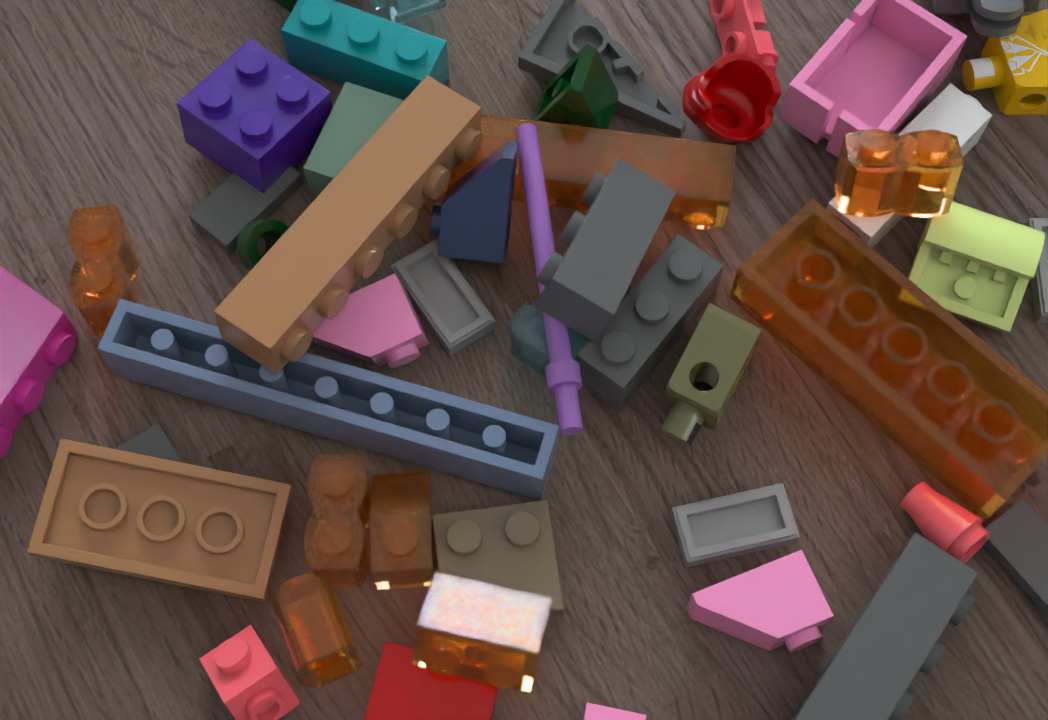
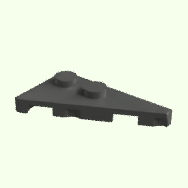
M553 0L518 56V68L550 82L586 44H589L597 49L617 88L618 101L614 111L680 141L686 129V121L679 116L677 107L666 95L660 97L643 78L644 70L619 42L610 38L604 24L597 17L591 19L576 0Z

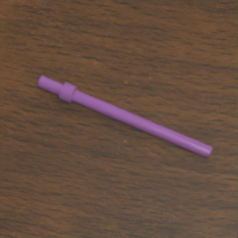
M525 123L516 127L515 134L516 140L519 142L518 154L535 268L538 277L553 251L556 252L537 128L534 124ZM538 283L539 294H541L545 287ZM542 311L550 364L545 367L548 392L555 395L560 434L564 436L576 435L583 432L578 390L583 386L580 366L577 361L572 359L567 325Z

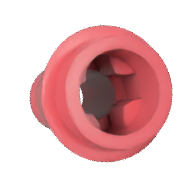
M924 481L917 484L900 504V507L909 514L928 541L964 564L983 547L990 537V533L981 526L983 523L982 518L936 492Z

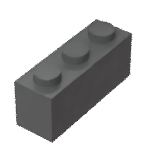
M621 158L617 159L607 176L597 171L580 199L589 205L585 214L583 215L575 210L558 239L567 244V247L562 255L555 251L551 253L536 279L538 283L545 287L534 307L594 341L614 316L677 191Z
M678 234L619 304L614 316L594 341L589 340L578 353L577 362L580 366L582 387L619 413L716 294L724 265Z

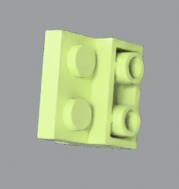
M937 196L917 247L918 251L901 297L994 330L1009 333L1028 282L1034 278L1044 245L1045 233Z

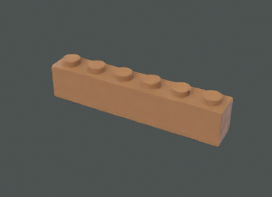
M427 75L214 310L221 338L275 375L282 370L289 360L291 362L299 360L310 346L313 332L326 318L331 320L340 313L347 302L351 288L361 277L368 278L376 271L382 261L384 250L395 237L403 238L411 230L417 219L419 209L429 198L434 200L443 193L450 181L451 172L462 160L467 162L477 153L483 141L481 107Z

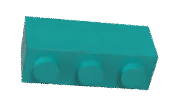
M298 0L281 29L289 65L342 85L345 82H349L405 100L427 75L445 85L449 77L446 40L334 0Z

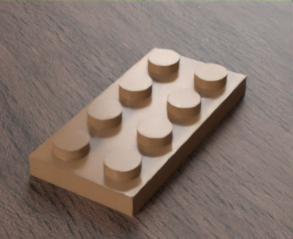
M61 438L27 553L32 557L265 603L293 489L291 484Z

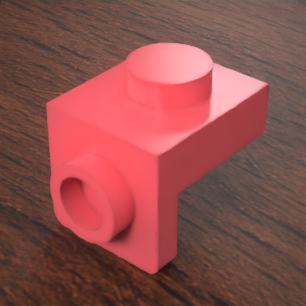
M249 625L199 658L223 703L236 720H278L300 703L252 625Z

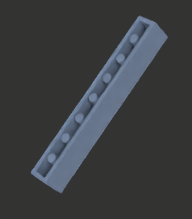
M119 299L97 348L112 373L116 376L539 501L542 500L558 450L559 425L306 352L295 362L289 360L282 370L275 375L223 340L219 327L123 299Z

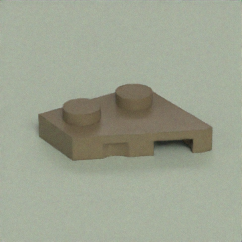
M548 500L432 515L438 568L441 578L465 586L475 585L484 588L489 594L507 600L514 598L544 608V612L552 615H562L564 613Z

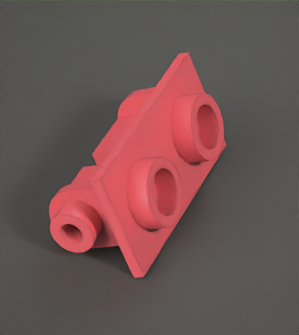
M708 0L710 14L714 19L722 47V56L727 53L745 55L756 59L771 68L772 72H775L779 57L774 49L770 32L755 30V28L762 29L767 23L760 0Z

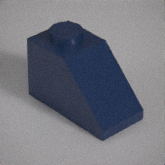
M507 141L450 185L442 204L434 203L430 235L439 236L438 256L503 264L509 245L519 142Z

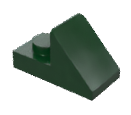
M586 44L543 88L531 124L536 126L538 135L547 139L562 124L569 126L571 122L599 136H604L607 133L618 101V91L596 48Z

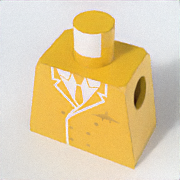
M1048 9L1021 17V22L1015 33L1001 38L989 37L981 52V58L965 60L962 67V78L966 89L974 91L992 88L999 110L1006 115H1048Z

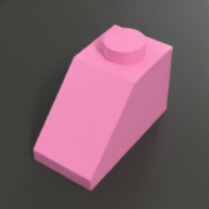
M395 273L349 294L347 302L340 313L331 320L326 318L313 332L311 341L312 343L378 367L388 364L390 368H397L412 362L420 356L418 349L430 344L408 294Z
M802 550L692 593L686 606L690 618L768 651L786 644L790 653L806 648L821 640L823 637L820 630L834 616Z

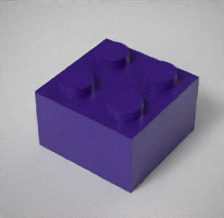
M250 38L177 103L185 142L230 174L235 173L264 194L290 166L295 169L311 153L330 115L332 101L330 91Z

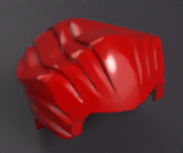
M727 53L711 66L688 80L683 91L682 109L685 115L706 137L715 143L755 142L772 123L773 107L776 106L781 96V89L777 76L771 71V68L754 58L737 53Z

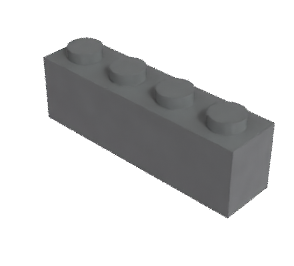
M915 532L895 557L791 720H901L916 695L907 689L919 670L927 675L946 648V644L938 640L947 623L950 622L957 626L973 605L976 596L968 592L978 573Z

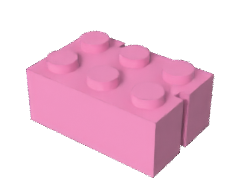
M862 0L853 10L851 18L845 19L791 81L779 119L816 144L824 137L829 141L826 148L828 152L860 172L906 127L948 76L968 36L911 0Z

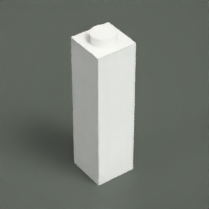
M950 83L828 203L818 229L856 260L860 261L978 143L992 114L985 110L977 99L971 95L964 94Z

